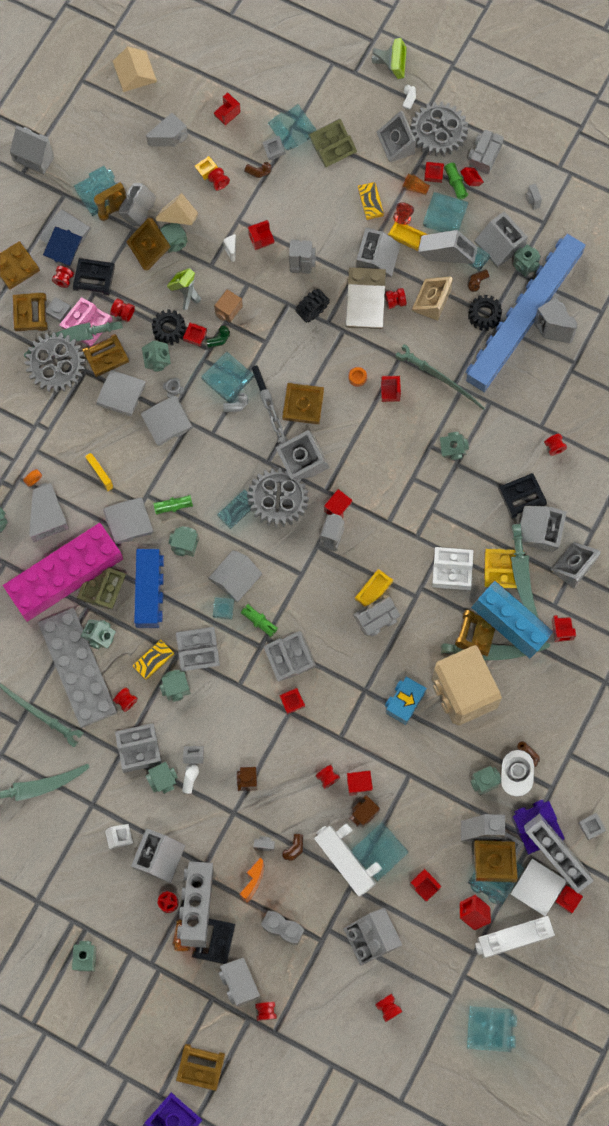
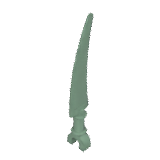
M122 321L113 323L107 322V324L99 326L92 325L91 327L89 322L56 332V336L59 337V334L62 332L64 339L67 335H70V342L74 339L76 341L94 339L93 334L96 336L97 333L107 331L110 333L112 330L123 328ZM29 350L25 352L24 357L27 358L25 355L31 354Z
M403 344L402 350L406 352L405 354L396 353V359L400 361L407 360V362L413 363L419 367V370H424L446 383L485 410V407L460 386L428 365L425 360L422 361L414 356V353H410L407 345Z
M514 524L512 526L514 537L512 540L515 543L516 553L514 555L516 557H511L515 583L523 605L539 619L530 583L529 555L524 556L525 552H523L521 524Z
M443 643L441 645V653L456 654L464 650L453 644ZM544 643L537 652L549 648L550 644ZM492 644L488 656L482 655L484 660H506L526 656L515 646Z
M0 683V688L18 704L48 724L51 729L62 733L64 738L67 737V741L72 747L77 746L78 742L74 740L73 736L82 737L84 734L82 731L68 729L59 723L58 719L51 718Z
M85 764L69 772L41 780L13 783V788L9 787L7 790L0 791V799L13 798L15 796V800L19 801L48 793L80 776L89 769V765Z

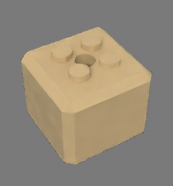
M476 645L436 663L432 677L433 689L436 695L440 696L443 702L441 703L442 708L446 714H449L453 724L460 726L498 708L502 699L500 691Z

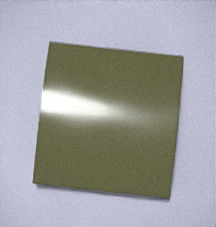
M337 119L308 134L325 167L357 152L352 138L347 134L341 119Z
M108 567L99 576L82 584L77 600L113 610L126 573Z

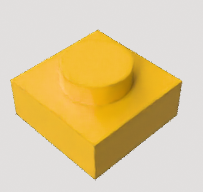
M210 156L195 165L196 170L204 180L207 179L211 171L218 168Z

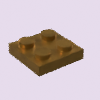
M147 218L126 241L144 270H149L171 247L153 218Z
M20 241L0 253V278L9 290L40 271Z
M287 383L282 420L320 425L324 387Z
M475 840L476 881L517 882L515 842Z

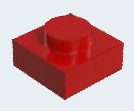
M426 162L424 181L442 183L444 163Z
M465 167L460 171L467 185L479 187L484 183L476 168Z
M190 322L183 336V341L201 347L207 333V328Z
M298 688L279 695L287 715L305 707Z
M566 885L555 903L572 914L583 896Z

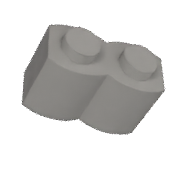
M133 183L128 190L126 199L120 206L119 214L132 226H141L147 219L148 211L154 206L156 196L143 183Z
M331 514L326 517L319 537L321 547L337 551L345 529V522L341 516Z
M268 911L261 923L266 932L271 935L280 936L291 945H298L304 934V929L301 925L294 921L285 920L282 915L274 911Z

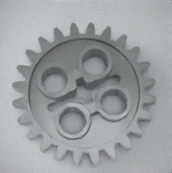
M442 101L438 106L436 102H433L432 107L428 103L426 104V109L420 107V113L415 112V117H412V124L410 125V129L417 142V148L422 147V152L429 150V155L435 152L436 157H438L439 153H442L443 157H445L447 151L452 155L453 149L458 151L459 146L463 147L464 141L467 139L468 122L465 121L466 116H461V110L456 112V106L449 108L450 103L443 106Z
M55 332L52 333V337L45 333V339L39 336L40 342L33 341L35 347H28L31 354L25 355L30 359V361L25 362V365L30 366L26 369V372L32 373L29 378L35 379V385L41 383L40 388L42 390L47 386L48 392L54 388L55 392L58 393L60 387L65 391L66 385L72 388L71 382L78 383L76 377H83L79 371L85 370V367L81 366V364L86 363L85 359H81L85 354L84 352H78L82 347L80 345L75 346L77 342L75 339L70 342V335H67L64 339L62 332L59 334V337L56 336ZM59 347L66 348V352L63 355L57 354ZM47 352L48 358L40 360L39 356L41 353ZM71 356V359H69V360H63V359H66L67 357ZM53 359L58 360L57 366L51 364L54 362ZM70 364L72 366L71 370L66 373L63 372V366ZM47 370L54 371V374L51 378L45 377V372Z
M271 468V473L264 470V476L258 474L257 480H252L253 485H249L250 492L247 494V498H250L248 505H252L250 511H256L254 517L261 516V523L268 520L267 526L274 522L275 527L278 526V523L285 527L286 522L292 525L293 519L299 521V515H304V510H307L308 506L306 503L309 501V497H307L309 491L304 490L306 483L300 484L301 479L291 480L287 470L285 473H282L281 468H279L278 472ZM277 483L281 484L279 512L275 511ZM271 486L273 489L267 490L265 487ZM284 488H291L292 491L287 492L284 490ZM270 503L272 507H265L264 504ZM283 505H289L291 508L285 509Z

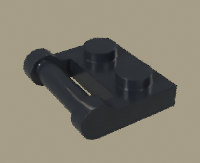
M79 258L73 290L100 292L103 295L109 296L115 263ZM81 278L103 281L105 284L103 286L83 283Z
M534 473L498 487L511 518H515L517 514L522 513L524 506L547 505L545 496ZM533 494L537 497V499L517 507L513 505V502Z
M209 918L208 926H214L209 952L205 954L203 953V947H196L191 957L226 964L228 963L236 924Z

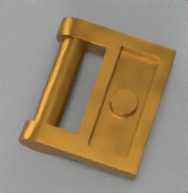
M121 182L94 197V202L98 206V217L100 220L106 221L110 214L119 211L121 204L126 199L125 189Z
M45 293L13 295L15 331H45L48 329V323L45 318V302L47 301ZM34 301L38 302V322H33L32 302Z
M116 334L89 348H82L95 377L129 363V359ZM111 345H115V347L92 357V354L100 350H103Z
M464 611L463 624L459 637L456 638L455 646L465 650L476 645L481 655L488 656L495 628L473 611ZM475 623L476 628L472 642H469L466 638L470 624Z
M185 1044L176 1081L217 1091L226 1053L219 1052L217 1054ZM193 1056L217 1063L215 1068L188 1062V1058Z

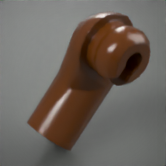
M264 162L259 168L247 164L244 172L256 178H261L270 174L271 164Z
M487 269L470 276L468 283L470 291H478L481 281L490 277Z
M519 742L517 745L518 750L528 753L533 759L534 767H536L538 762H540V756L526 742Z
M294 834L293 845L288 850L285 849L282 852L284 860L293 861L302 854L303 834Z

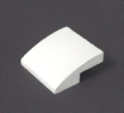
M435 547L432 587L471 590L473 550Z
M532 858L511 895L546 916L567 880Z

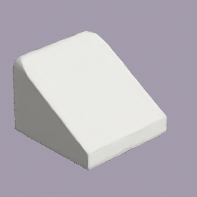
M236 234L225 238L223 241L224 249L232 262L235 261Z
M129 824L113 826L105 830L109 849L133 844Z

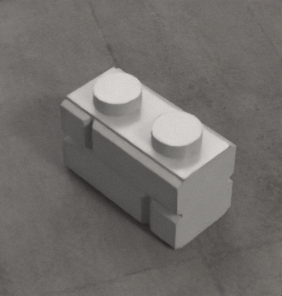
M484 130L482 135L478 134L475 141L477 146L475 150L471 149L468 160H470L469 167L489 174L503 145L504 137L496 133L493 134V132Z
M290 241L289 267L291 273L301 272L310 274L312 267H315L316 248H312L311 241Z
M384 595L354 613L353 616L363 634L372 637L380 633V628L385 625L389 627L395 624L400 614L390 596Z

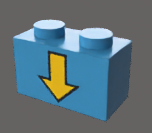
M406 676L404 681L400 680L395 688L397 691L395 696H390L385 704V707H387L386 714L406 725L425 695L427 688Z

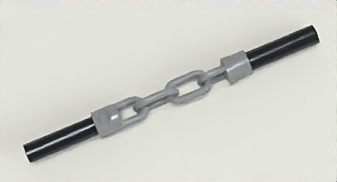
M258 365L251 369L260 390V397L265 408L268 410L272 427L277 434L278 444L281 445L287 442L288 439L284 436L281 422L274 410L271 394L266 388ZM276 421L278 422V425L280 427L278 429H276L274 422Z

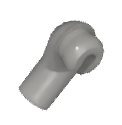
M238 394V399L234 403H224V412L242 411L249 401L247 394Z

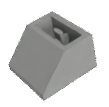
M17 126L15 128L10 149L12 160L44 175L54 158L49 139L45 135L33 133L27 127Z
M504 211L489 222L474 242L498 268L512 258L520 247L524 248L526 246L528 237Z
M365 228L356 268L386 269L385 276L392 278L401 244L383 231Z
M555 298L537 309L534 325L545 339L565 343L573 342L577 330V322L574 317L569 316L562 302Z
M524 506L520 523L523 537L522 544L553 553L560 546L567 511L548 506Z
M146 828L131 867L134 870L171 883L185 845Z
M385 908L369 913L343 928L360 966L402 946Z
M244 957L220 966L222 971L218 973L224 985L228 984L230 990L227 991V995L232 1005L236 1003L240 1007L260 998Z

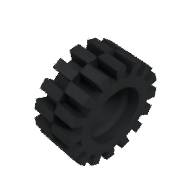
M314 289L312 293L309 292L299 302L295 311L306 323H309L311 320H315V317L320 316V313L324 312V309L330 303V299L320 289Z
M480 295L478 299L474 298L473 302L470 303L468 319H470L471 325L474 323V328L480 327V331L485 328V331H489L490 327L494 329L495 325L497 326L501 320L502 306L501 303L498 304V299L493 300V296L487 298L488 295H484V298H482V295ZM481 308H489L492 311V316L482 318L479 316L478 311Z
M167 309V313L164 310L161 311V315L157 313L152 323L155 339H158L159 342L170 343L171 346L174 345L173 342L178 344L179 339L183 340L186 327L181 314H177L175 310L171 313L170 309ZM167 322H172L176 325V329L171 333H165L162 330V326Z

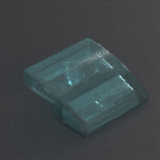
M299 104L285 114L281 112L268 122L276 136H280L283 146L287 151L310 139L308 134L316 130Z
M383 823L378 825L351 850L366 869L375 862H378L382 869L373 876L377 882L409 853Z

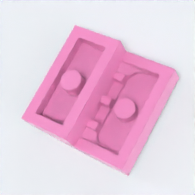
M81 297L59 325L61 328L67 329L90 322L92 327V325L99 326L107 324V322L111 323L113 319L109 314L97 309L95 304ZM97 333L96 336L93 334L94 339L81 340V342L91 347L102 333Z

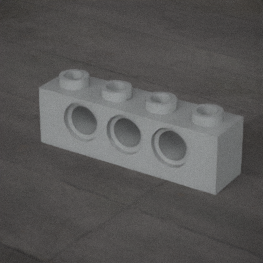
M540 813L524 825L529 837L577 893L593 882L589 871Z
M189 861L188 868L184 869V881H187L186 888H182L181 899L185 901L184 907H180L179 919H182V926H178L177 939L181 940V946L206 948L214 873L213 863ZM196 882L202 883V886L198 888L192 885ZM194 901L200 902V905L197 907H192L190 904ZM190 921L198 922L194 927L188 925Z

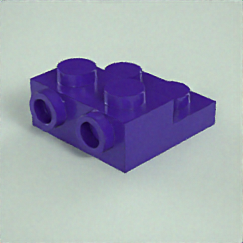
M542 799L533 803V808L531 809L520 808L514 811L515 815L511 818L521 842L524 843L523 846L527 855L540 850L524 828V825L539 813L562 841L565 840L550 801L544 802Z
M171 1092L143 1126H199L202 1119Z

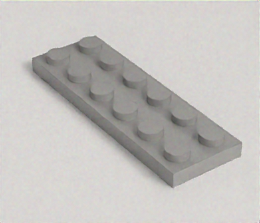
M69 609L38 622L80 727L84 728L117 714L90 645L86 639L81 637L83 628L75 609Z

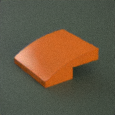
M259 858L247 872L248 878L251 881L240 893L241 899L247 904L257 891L263 877L265 864L262 858Z

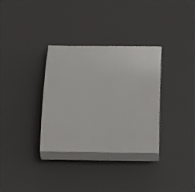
M61 209L47 225L39 239L48 244L56 226L66 231L69 229L72 233L82 236L81 243H83L91 228Z
M111 370L101 389L96 405L132 416L138 405V399L145 388L146 381Z
M177 396L164 400L141 413L158 446L163 445L175 436L180 437L193 428Z
M142 498L128 500L103 509L115 544L129 542L133 538L153 533Z
M214 627L176 632L181 671L220 666Z
M301 631L284 639L279 638L263 646L278 682L316 667Z
M153 723L115 732L123 773L162 764Z

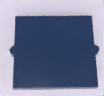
M55 226L43 256L54 260L56 263L60 262L71 266L83 237L72 233L69 229L66 231Z

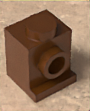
M240 767V771H237L238 791L258 790L256 767Z
M367 795L363 797V804L359 802L352 809L354 813L349 819L356 827L360 825L364 828L380 812V808Z

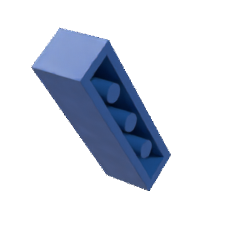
M136 549L134 616L136 628H159V622H163V611H160V604H163V592H160V585H164V574H161V567H164V555H161L160 549Z

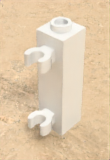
M348 824L343 825L337 832L332 826L328 828L326 826L322 827L316 832L318 836L314 839L356 894L361 897L376 885L372 876L378 873L382 867L378 862H375L366 870L342 840L343 837L353 831Z
M545 916L478 937V943H475L478 955L482 954L484 959L552 938L555 934L549 917Z

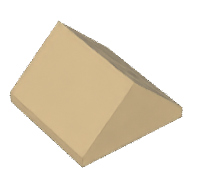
M127 46L113 60L123 92L157 82L146 51Z
M181 193L162 208L156 217V221L192 225L198 217V212Z
M453 278L425 279L412 311L438 321L451 292Z

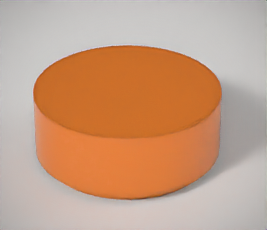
M361 367L351 369L348 377L350 384L355 387L363 386L367 381L366 371Z
M35 469L23 481L27 486H33L42 478V474L38 469Z

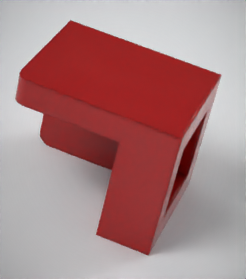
M228 92L222 96L223 105L214 112V116L225 126L241 113L240 103Z
M268 220L248 227V235L255 250L275 243Z
M382 376L381 402H400V376Z
M338 489L324 505V512L328 515H339L343 519L344 512L352 503V499Z
M553 615L551 621L554 641H573L576 637V630L572 627L571 618H558V615Z
M371 770L347 773L349 796L357 795L358 792L373 790Z
M426 869L418 874L409 884L425 902L442 887Z
M475 894L460 902V919L473 930L482 928L491 923L490 906Z

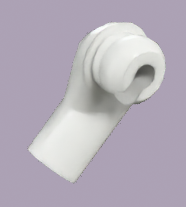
M406 85L404 94H407V97L402 107L410 110L416 99V88Z
M187 765L182 792L192 793L194 781L199 774L197 765Z

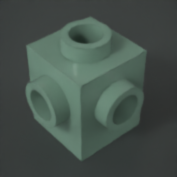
M527 244L524 248L520 247L514 253L513 266L526 277L531 272L537 270L540 265L541 256L537 249L531 248Z
M153 340L142 347L145 368L159 372L171 364L168 343Z
M451 432L446 437H440L441 452L444 458L451 457V460L462 459V455H467L466 450H469L468 438L465 439L463 434Z
M89 619L81 637L89 641V645L99 650L100 647L108 649L109 645L113 642L116 631L111 629V625L103 620Z

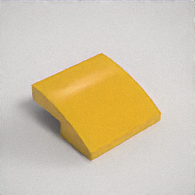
M485 549L484 587H489L496 581L503 588H517L511 557H516L514 555L516 553L515 550Z

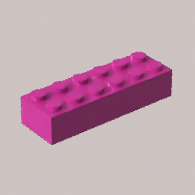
M98 523L2 586L26 622L79 589L85 582H89L102 574L108 567L111 568L122 561L123 557L102 524Z

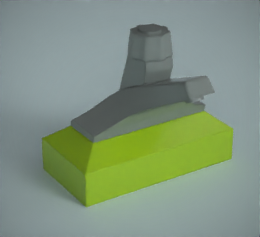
M402 38L394 39L393 45L388 50L384 51L377 48L372 50V54H374L372 56V63L386 64L397 79H403L405 76L407 47Z
M190 268L177 272L166 286L171 291L179 290L183 293V310L188 309L190 299L196 304L202 299L194 289L195 272Z

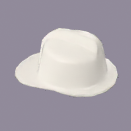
M511 751L503 759L502 787L511 796L518 797L527 794L531 790L534 780L533 759L525 751Z

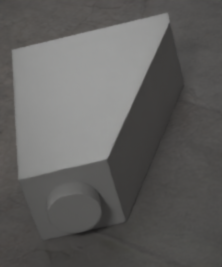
M453 230L422 236L418 252L429 261L474 264L478 247L461 232Z
M51 483L41 484L33 490L29 531L33 543L69 529Z
M484 814L461 821V841H502L505 836V815Z

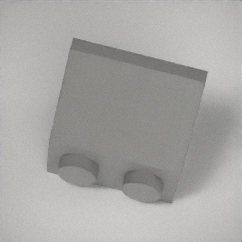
M309 430L276 447L291 480L314 477L330 468L315 436Z

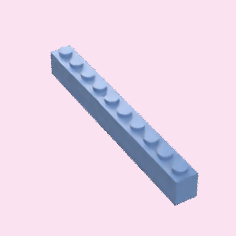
M569 234L564 239H559L555 246L557 249L554 253H549L545 260L547 263L544 267L542 265L536 272L537 277L529 281L526 286L527 291L524 294L521 293L516 300L517 305L509 309L505 322L501 321L499 323L495 336L491 335L489 337L485 350L481 349L476 356L477 361L475 364H470L465 373L467 374L466 381L485 393L533 325L537 309L550 301L584 253L586 246L584 243Z

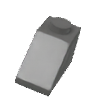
M171 113L146 135L147 144L149 146H176L187 138V126Z

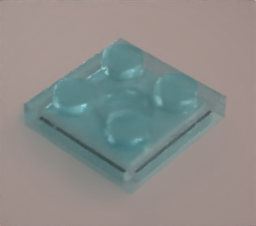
M434 192L423 221V226L440 232L459 231L468 202Z
M228 352L201 376V379L228 403L254 378V374Z

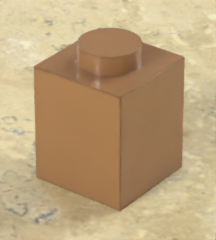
M228 289L214 305L216 316L220 320H226L231 323L243 307L242 298Z

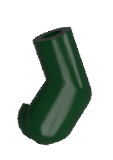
M221 326L215 338L206 339L208 348L224 345L230 337L229 328Z

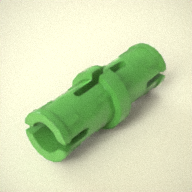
M455 163L447 164L444 169L449 177V184L453 187L457 199L462 200L468 196L463 184V177L458 173Z
M191 495L180 498L171 497L170 500L153 503L156 515L170 511L177 512L176 510L193 507Z
M249 604L245 606L246 609L243 608L241 611L242 615L254 623V627H259L270 638L277 632L278 627L273 625L266 619L264 614L258 613Z

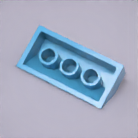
M496 581L488 587L471 607L529 659L553 633L547 625Z

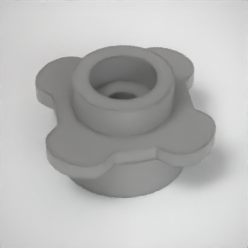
M178 378L170 379L163 384V389L167 391L168 398L184 393V387H181Z

